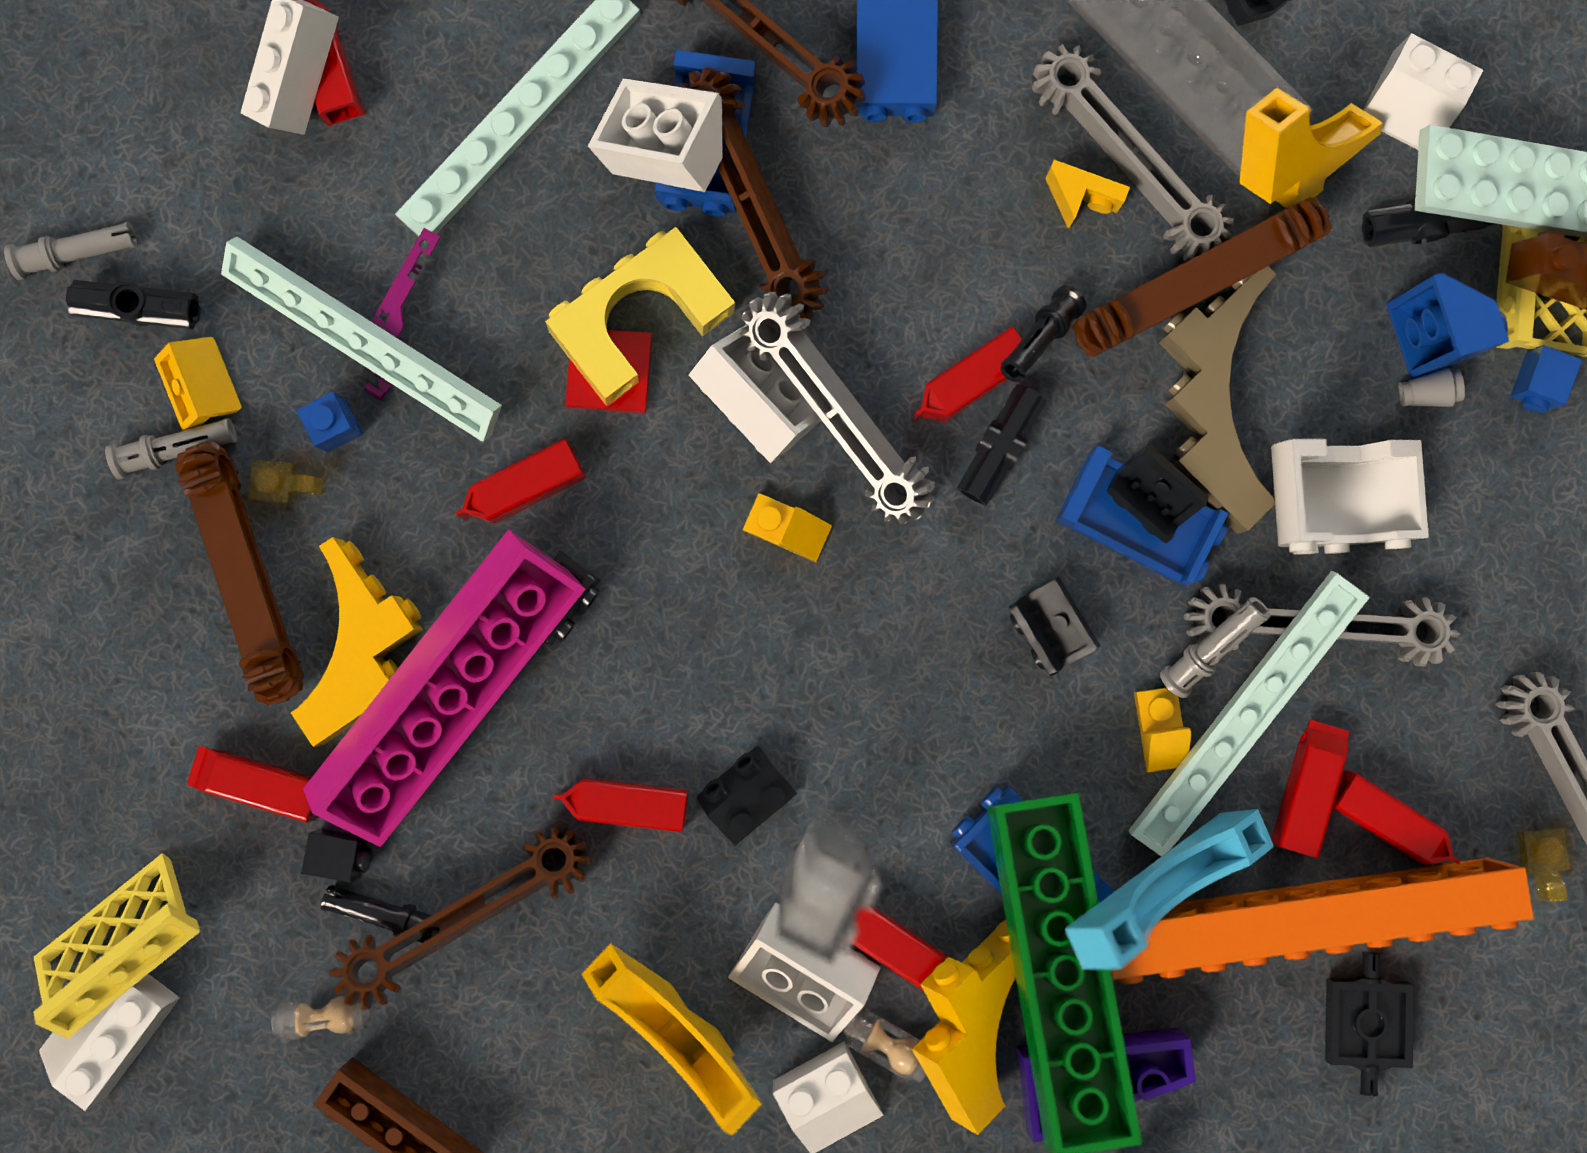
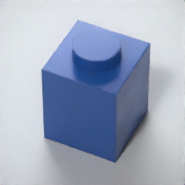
M1545 345L1526 352L1510 397L1523 401V408L1537 413H1546L1549 410L1566 405L1582 359Z
M334 392L296 410L314 447L325 452H330L364 435L346 399Z

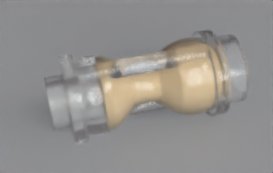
M345 996L335 997L327 1005L310 1007L303 1002L282 1001L278 1006V1010L272 1013L271 1028L274 1036H279L283 1044L302 1039L313 1030L329 1029L338 1034L347 1033L348 1035H354L360 1029L368 1028L370 1010L361 1008L360 999L353 1006L345 1004Z
M863 1008L861 1013H857L842 1030V1034L847 1036L846 1046L856 1050L906 1081L913 1079L920 1083L926 1074L912 1051L921 1040L870 1010ZM885 1030L889 1031L890 1033L896 1035L899 1038L894 1039L889 1037L886 1034ZM874 1050L884 1052L888 1059L877 1054Z

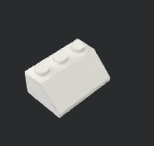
M272 0L241 114L268 128L305 135L339 16L305 0Z
M623 78L588 147L612 174L705 192L722 160V98L715 92Z
M746 324L711 345L689 376L700 387L702 392L727 416L729 421L745 435L756 450L772 463L790 450L821 419L773 356L764 361L760 360L758 348L753 351L747 350L748 344L752 342L750 337L739 335L741 330L748 326Z
M775 902L757 928L728 978L833 1042L865 1005L881 967L868 960L862 953L855 952L834 939L828 932L820 930L800 918L794 911L786 909Z
M147 974L70 1038L67 1039L52 1032L39 1050L52 1087L84 1111L104 1100L180 997Z

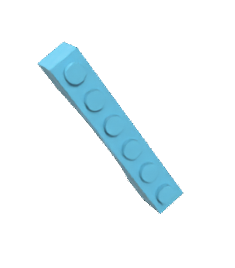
M1259 810L1219 813L1065 928L1082 969H1121L1148 947V939L1153 928L1177 904L1205 886L1252 865L1272 849L1274 845Z

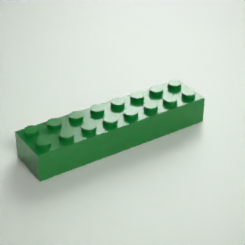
M1068 793L987 806L1045 1148L1050 1153H1095L1141 1145L1142 1141L1111 969H1082L1065 928L1099 904L1079 793Z

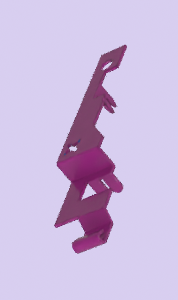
M423 228L371 321L402 342H405V339L400 337L404 329L402 306L416 283L415 280L408 276L410 272L419 274V271L416 270V268L422 269V266L416 263L422 252L431 256L441 238L426 228ZM424 240L429 243L426 250L420 248V244ZM382 310L385 314H390L386 318V323L382 319H378L382 315ZM374 373L379 377V388L368 383L364 390L383 400L392 384Z

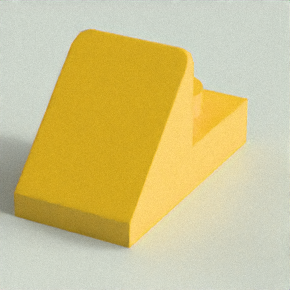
M1053 160L1045 178L1068 228H1070L1075 220L1082 200L1088 202L1087 206L1098 213L1108 214L1111 211L1117 213L1124 204L1130 189L1126 185L1057 160Z
M758 493L743 531L817 562L832 525L797 506L792 508Z
M1167 687L1134 692L1146 771L1154 772L1177 768L1188 755L1191 741V728L1183 727L1178 696L1173 694Z

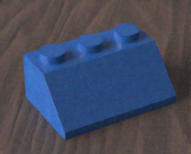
M1443 273L1433 275L1386 304L1410 379L1445 367L1449 368L1509 342L1507 335L1508 322L1505 315L1499 311L1497 302Z

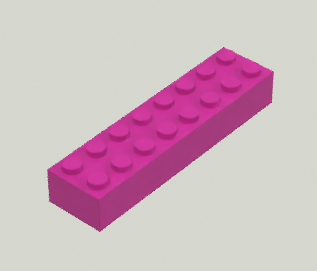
M508 529L305 785L303 791L312 813L381 847L585 591L584 586L568 569Z

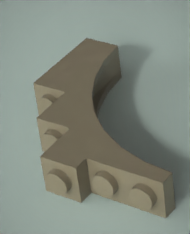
M1269 266L1231 285L1235 291L1226 300L1219 295L1203 312L1197 307L1187 316L1179 312L1163 327L1168 334L1159 342L1192 376L1190 378L1185 373L1168 389L1173 396L1165 405L1197 437L1195 439L1191 435L1176 448L1174 453L1178 458L1172 464L1209 496L1207 504L1213 510L1223 509L1229 512L1225 522L1237 534L1249 531L1275 505V499L1257 479L1241 449L1232 419L1229 390L1232 355L1241 326L1256 298L1276 276V273Z

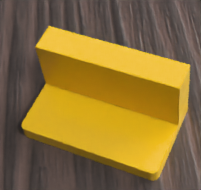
M213 337L169 342L154 358L182 431L202 426L210 417L237 413L241 409L240 401Z

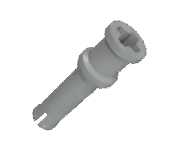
M123 222L120 225L61 239L42 236L35 243L18 247L15 244H8L4 247V256L13 277L17 280H24L31 273L48 269L51 272H57L64 267V263L122 249L135 248L138 244L136 239L131 238V236H135V232L130 222Z
M226 418L222 421L186 429L158 438L146 434L142 435L139 441L121 446L114 443L106 446L105 454L112 474L116 479L121 480L126 478L128 473L149 468L154 471L160 469L164 465V461L177 458V454L196 444L214 441L221 446L228 443H236L237 436L230 418ZM208 435L207 439L182 446L179 445L181 442ZM139 454V457L130 460L128 459V457Z
M1250 597L1241 608L1227 618L1200 644H1192L1186 647L1182 658L1173 666H1165L1161 670L1160 677L1164 685L1176 696L1181 698L1188 697L1192 692V687L1198 681L1215 673L1217 663L1221 658L1270 618V614L1267 613L1269 612L1267 607L1257 598Z

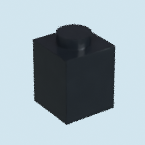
M326 829L309 832L301 874L350 883L360 878L361 873H366L371 860V849L366 848L367 840L354 834Z

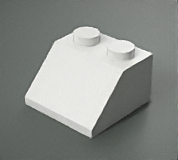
M1411 33L1393 51L1363 111L1383 122L1382 132L1418 150L1420 129L1428 125L1449 128L1465 107L1483 70Z
M845 1041L773 1080V1095L792 1131L810 1153H816L884 1116Z

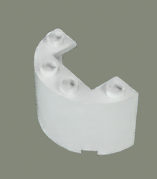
M1291 439L1271 446L1279 547H1289V552H1293V555L1319 553L1318 547L1324 546L1325 554L1350 552V545L1385 542V549L1411 548V540L1429 538L1421 440H1387L1362 446H1326V439Z

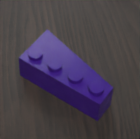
M1179 1028L1122 1034L1134 1102L1141 1099L1147 1101L1196 1082L1191 1039ZM1020 1045L1016 1047L1025 1124L1033 1143L1044 1140L1028 1045Z

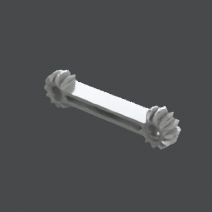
M1062 44L1058 46L1056 55L1050 51L1043 55V64L1036 65L1033 75L1038 80L1034 81L1032 86L1033 92L1042 93L1039 100L1040 106L1047 105L1050 101L1054 103L1052 108L1053 115L1058 114L1061 107L1065 106L1172 226L1163 234V239L1176 241L1170 249L1171 254L1178 253L1180 249H1183L1185 251L1183 255L1185 263L1193 259L1195 255L1197 257L1233 238V234L1226 229L1233 225L1234 218L1222 217V213L1227 209V204H1220L1217 208L1212 206L1214 202L1213 194L1207 195L1201 203L1095 84V81L1101 75V69L1090 67L1094 61L1093 54L1082 58L1079 56L1081 53L1080 45L1075 46L1072 53H1068L1066 47ZM1068 75L1074 80L1075 85L1065 86L1060 83L1057 76ZM1190 223H1201L1206 230V236L1196 235L1192 231Z
M768 292L764 295L763 299L759 297L753 299L749 304L751 310L744 312L741 317L748 326L743 328L739 335L750 337L752 341L748 344L747 350L753 351L758 348L760 360L764 361L773 356L872 484L865 494V497L876 499V502L872 505V511L882 509L885 511V522L890 521L896 516L900 525L906 524L910 517L915 520L921 518L925 513L924 508H928L934 500V497L929 492L935 488V482L924 479L929 472V467L917 469L915 467L917 463L916 456L910 457L904 463L802 330L808 327L811 322L809 319L800 318L799 313L803 310V304L799 303L792 307L791 294H784L778 298L776 292ZM770 319L775 320L779 324L781 329L780 336L772 331ZM893 482L903 485L907 491V496L899 494L895 490Z
M1225 584L1216 585L1214 592L1209 587L1201 588V599L1192 597L1188 600L1189 605L1196 610V613H1184L1183 616L1184 620H1195L1196 626L1190 627L1186 631L1187 635L1195 636L1201 633L1197 644L1204 641L1216 629L1212 623L1213 611L1216 608H1221L1226 613L1227 618H1229L1241 608L1238 602L1242 591L1233 589L1228 593ZM1422 597L1418 598L1415 603L1412 600L1401 602L1402 617L1356 614L1351 621L1392 625L1394 627L1393 635L1350 633L1345 628L1337 638L1339 640L1398 643L1401 646L1398 655L1400 661L1409 662L1412 660L1415 666L1424 667L1428 661L1432 664L1441 663L1443 661L1442 652L1452 653L1456 649L1449 642V638H1456L1460 633L1457 630H1450L1449 625L1457 617L1453 614L1443 615L1446 604L1435 602L1431 605L1429 598ZM1267 608L1269 610L1267 613L1270 614V617L1294 619L1300 612V610ZM1420 622L1427 629V636L1423 642L1416 635V628ZM1259 626L1250 634L1281 636L1286 628ZM1239 644L1233 650L1239 649Z
M1530 672L1527 677L1525 675H1516L1512 677L1513 686L1504 685L1500 688L1508 699L1507 701H1498L1495 705L1498 708L1507 709L1508 713H1505L1499 721L1507 725L1512 724L1510 733L1514 736L1523 737L1528 734L1587 845V759L1564 718L1565 712H1572L1575 709L1572 705L1565 704L1564 702L1571 692L1565 688L1558 689L1560 679L1554 676H1547L1545 678L1541 672ZM1536 697L1539 702V710L1534 716L1530 705Z

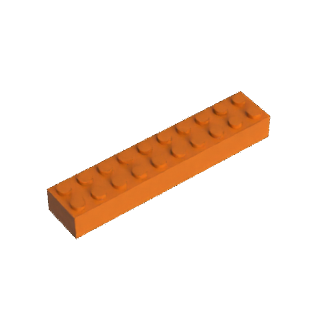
M1488 857L1461 861L1459 865L1456 863H1446L1183 901L1164 915L1153 928L1148 939V947L1121 969H1111L1112 979H1118L1120 984H1134L1142 982L1144 980L1143 975L1159 973L1162 978H1175L1185 975V969L1201 967V970L1204 972H1216L1227 969L1226 963L1242 961L1243 965L1258 966L1267 964L1269 962L1268 957L1284 955L1285 959L1299 960L1310 957V951L1325 949L1326 953L1340 954L1352 951L1351 945L1367 943V946L1372 948L1388 947L1393 945V939L1408 937L1409 941L1414 942L1430 941L1435 939L1434 933L1449 931L1451 935L1463 936L1475 934L1477 932L1476 927L1491 925L1492 929L1498 930L1513 929L1518 927V921L1534 919L1526 869Z

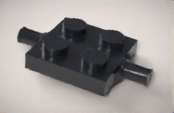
M1363 951L1362 976L1352 979L1327 978L1325 1061L1330 1065L1353 1066L1361 1070L1359 1093L1364 1096L1372 1095L1376 1097L1378 1096V1071H1384L1392 1067L1413 1068L1414 984L1408 981H1387L1380 978L1381 953Z

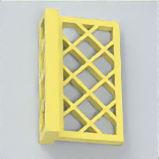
M1503 225L1496 302L1499 311L1505 315L1508 322L1507 335L1509 342L1496 348L1510 349L1520 347L1534 350L1545 345L1569 355L1587 357V310L1560 301L1570 316L1561 324H1558L1547 309L1556 301L1555 299L1547 298L1542 302L1536 293L1506 283L1512 243L1536 237L1541 231ZM1576 237L1573 241L1587 242V238ZM1538 316L1550 331L1543 339L1533 338L1534 319ZM1573 322L1583 332L1582 346L1573 344L1564 332Z
M160 854L34 956L42 1005L34 1011L36 1025L67 1039L70 1038L200 932L197 920L186 913L173 865L169 857ZM160 874L153 892L147 891L151 881ZM128 900L121 918H115L120 905ZM149 900L141 919H134L142 901ZM168 901V903L159 910L162 902ZM96 926L89 943L82 944L88 931ZM110 926H116L108 946H103V941ZM130 927H135L136 929L127 936ZM64 951L56 970L52 971L51 961ZM78 952H84L75 972H69ZM97 954H103L102 957L95 961ZM65 980H71L65 987L62 988Z

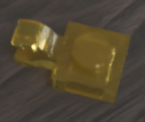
M252 460L248 499L252 501L293 504L294 493L322 495L324 479L316 478V476L296 475L297 465L293 463Z
M1564 828L1519 831L1518 840L1521 865L1526 869V873H1535L1538 900L1548 899V902L1566 901V887L1558 873L1559 870L1570 869Z

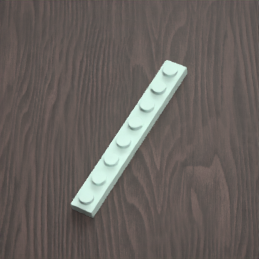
M595 0L395 215L418 236L423 228L437 234L641 16L640 9L630 0Z
M235 237L226 242L221 275L480 441L484 442L492 436L502 407L501 404L241 238Z
M1331 571L1128 830L1130 834L1161 857L1169 852L1370 597L1338 573Z

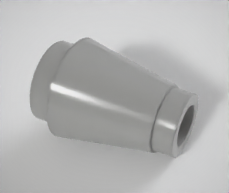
M1448 367L1408 380L1407 382H1401L1398 386L1402 406L1453 407L1455 402L1463 401L1465 397V385L1461 371L1459 369L1450 370Z

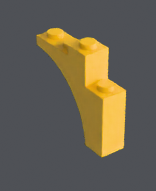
M1276 88L1246 112L1239 183L1271 204L1277 201L1286 208L1309 197H1316L1323 191L1324 182L1327 177L1381 134L1383 122L1351 103L1334 116L1310 126V108Z
M335 537L330 538L319 547L328 561L338 593L339 628L337 641L327 670L319 684L309 697L297 709L291 712L313 747L325 745L355 724L398 669L391 659L385 661L383 657L423 630L417 622L422 616L414 603L408 598L403 601L401 597L392 595L383 600L382 596L386 594V591L380 581L373 574L367 576L359 564L364 561V558L358 548L351 541L345 543L344 540Z
M1006 919L977 948L972 950L962 963L948 957L920 984L940 1022L926 1033L925 1037L912 1051L950 1118L977 1135L1006 1106L1000 1093L996 1073V1040L999 1022L1007 995L1016 977Z
M611 943L582 973L596 1000L626 1021L673 1066L701 1099L723 1131L733 1135L762 1105L733 1061L732 1057L735 1054L719 1030L690 1011L668 981Z

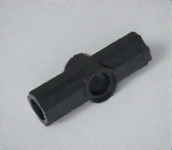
M1415 199L1405 205L1367 211L1363 214L1361 228L1364 241L1368 243L1369 247L1406 241H1411L1412 244H1422L1423 239H1426L1427 243L1446 238L1450 234L1485 229L1492 225V223L1415 211Z
M73 280L72 284L67 287L65 300L68 304L69 314L73 316L129 322L136 326L158 325L194 330L195 325L199 322L201 312L198 295L195 293L145 288L129 282L109 284ZM139 297L138 307L134 311L129 312L130 302L134 298Z
M1017 384L1010 392L997 419L991 421L984 433V437L979 441L975 449L977 453L956 490L974 502L986 506L1000 485V481L1007 469L1011 470L1028 441L1026 436L1047 400L1033 389Z

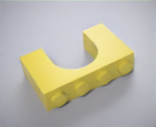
M677 227L668 233L660 231L646 243V249L635 257L633 254L623 257L614 266L615 271L603 280L597 277L590 281L582 289L581 296L571 303L564 301L558 304L549 313L550 318L545 321L549 333L606 406H609L639 383L637 372L619 351L607 332L610 312L623 297L642 290L656 291L668 296L680 307L702 337L734 313V300Z

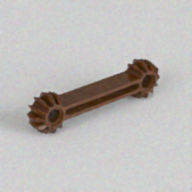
M677 0L684 7L689 2V0ZM701 0L806 89L798 97L797 101L801 108L807 109L806 116L810 121L820 118L822 126L828 128L833 118H836L840 126H844L845 118L843 115L849 113L852 116H858L859 110L854 103L865 102L866 95L860 89L865 85V79L862 74L856 73L857 67L853 61L849 60L843 64L841 56L835 53L829 64H823L748 0H729L742 11L739 16L734 14L719 0ZM780 43L813 72L809 74L804 73L775 47ZM829 86H840L836 95L828 98L823 97L824 91Z
M710 67L703 69L702 73L693 71L689 73L690 84L682 82L678 87L715 92L722 98V160L717 168L769 279L767 283H761L758 288L762 291H767V293L776 292L778 298H780L784 294H790L789 283L794 279L798 284L799 291L796 298L791 296V306L794 307L799 303L803 304V310L799 313L800 318L810 320L813 317L812 310H821L824 307L818 295L827 294L829 291L827 287L819 285V281L825 277L826 273L824 271L814 272L816 261L812 258H806L801 261L738 123L735 111L736 109H742L745 105L741 101H736L735 97L742 88L737 84H731L732 76L727 72L721 71L718 73L715 68Z
M1315 197L1302 200L1123 296L1089 312L1076 320L1072 327L1079 347L1083 348L1087 356L1095 357L1323 238L1332 229L1329 220L1330 216L1325 206H1322L1318 198Z
M214 441L196 444L177 454V464H175V470L179 475L177 482L182 485L183 495L188 496L204 541L242 657L239 661L244 674L242 678L248 684V691L253 692L255 699L259 703L263 702L268 706L274 703L280 704L289 701V698L297 696L298 692L303 690L302 679L304 678V673L300 667L301 661L296 656V649L290 646L239 492L241 489V483L237 477L239 472L235 470L233 460L229 459L226 449L220 447Z
M557 826L552 827L551 839L547 840L544 833L539 830L535 835L540 844L535 846L532 843L526 842L523 846L524 850L533 857L376 948L375 937L366 935L363 948H361L356 940L348 941V947L352 953L348 956L343 952H337L335 955L337 960L344 963L343 968H333L330 970V976L343 978L333 987L336 994L347 992L344 1003L349 1006H353L360 999L361 1008L370 1010L373 1004V996L380 1005L384 1006L388 1003V997L384 991L388 988L398 993L401 989L397 983L392 982L393 976L547 885H550L549 891L552 898H558L559 886L563 884L568 894L574 893L575 890L570 880L572 878L579 882H585L586 875L577 868L590 866L589 857L578 856L587 849L585 842L580 841L572 845L576 836L572 830L566 832L564 837L560 839V831ZM552 853H561L566 857L565 866L557 872H550L544 868L545 859ZM529 874H536L531 880L486 905L485 900ZM440 928L441 933L390 962L393 954ZM375 961L378 966L377 976L373 981L362 984L358 977L361 966L366 962Z

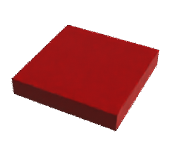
M607 330L609 337L637 372L639 379L638 384L609 406L604 404L569 358L566 408L646 414L652 333Z

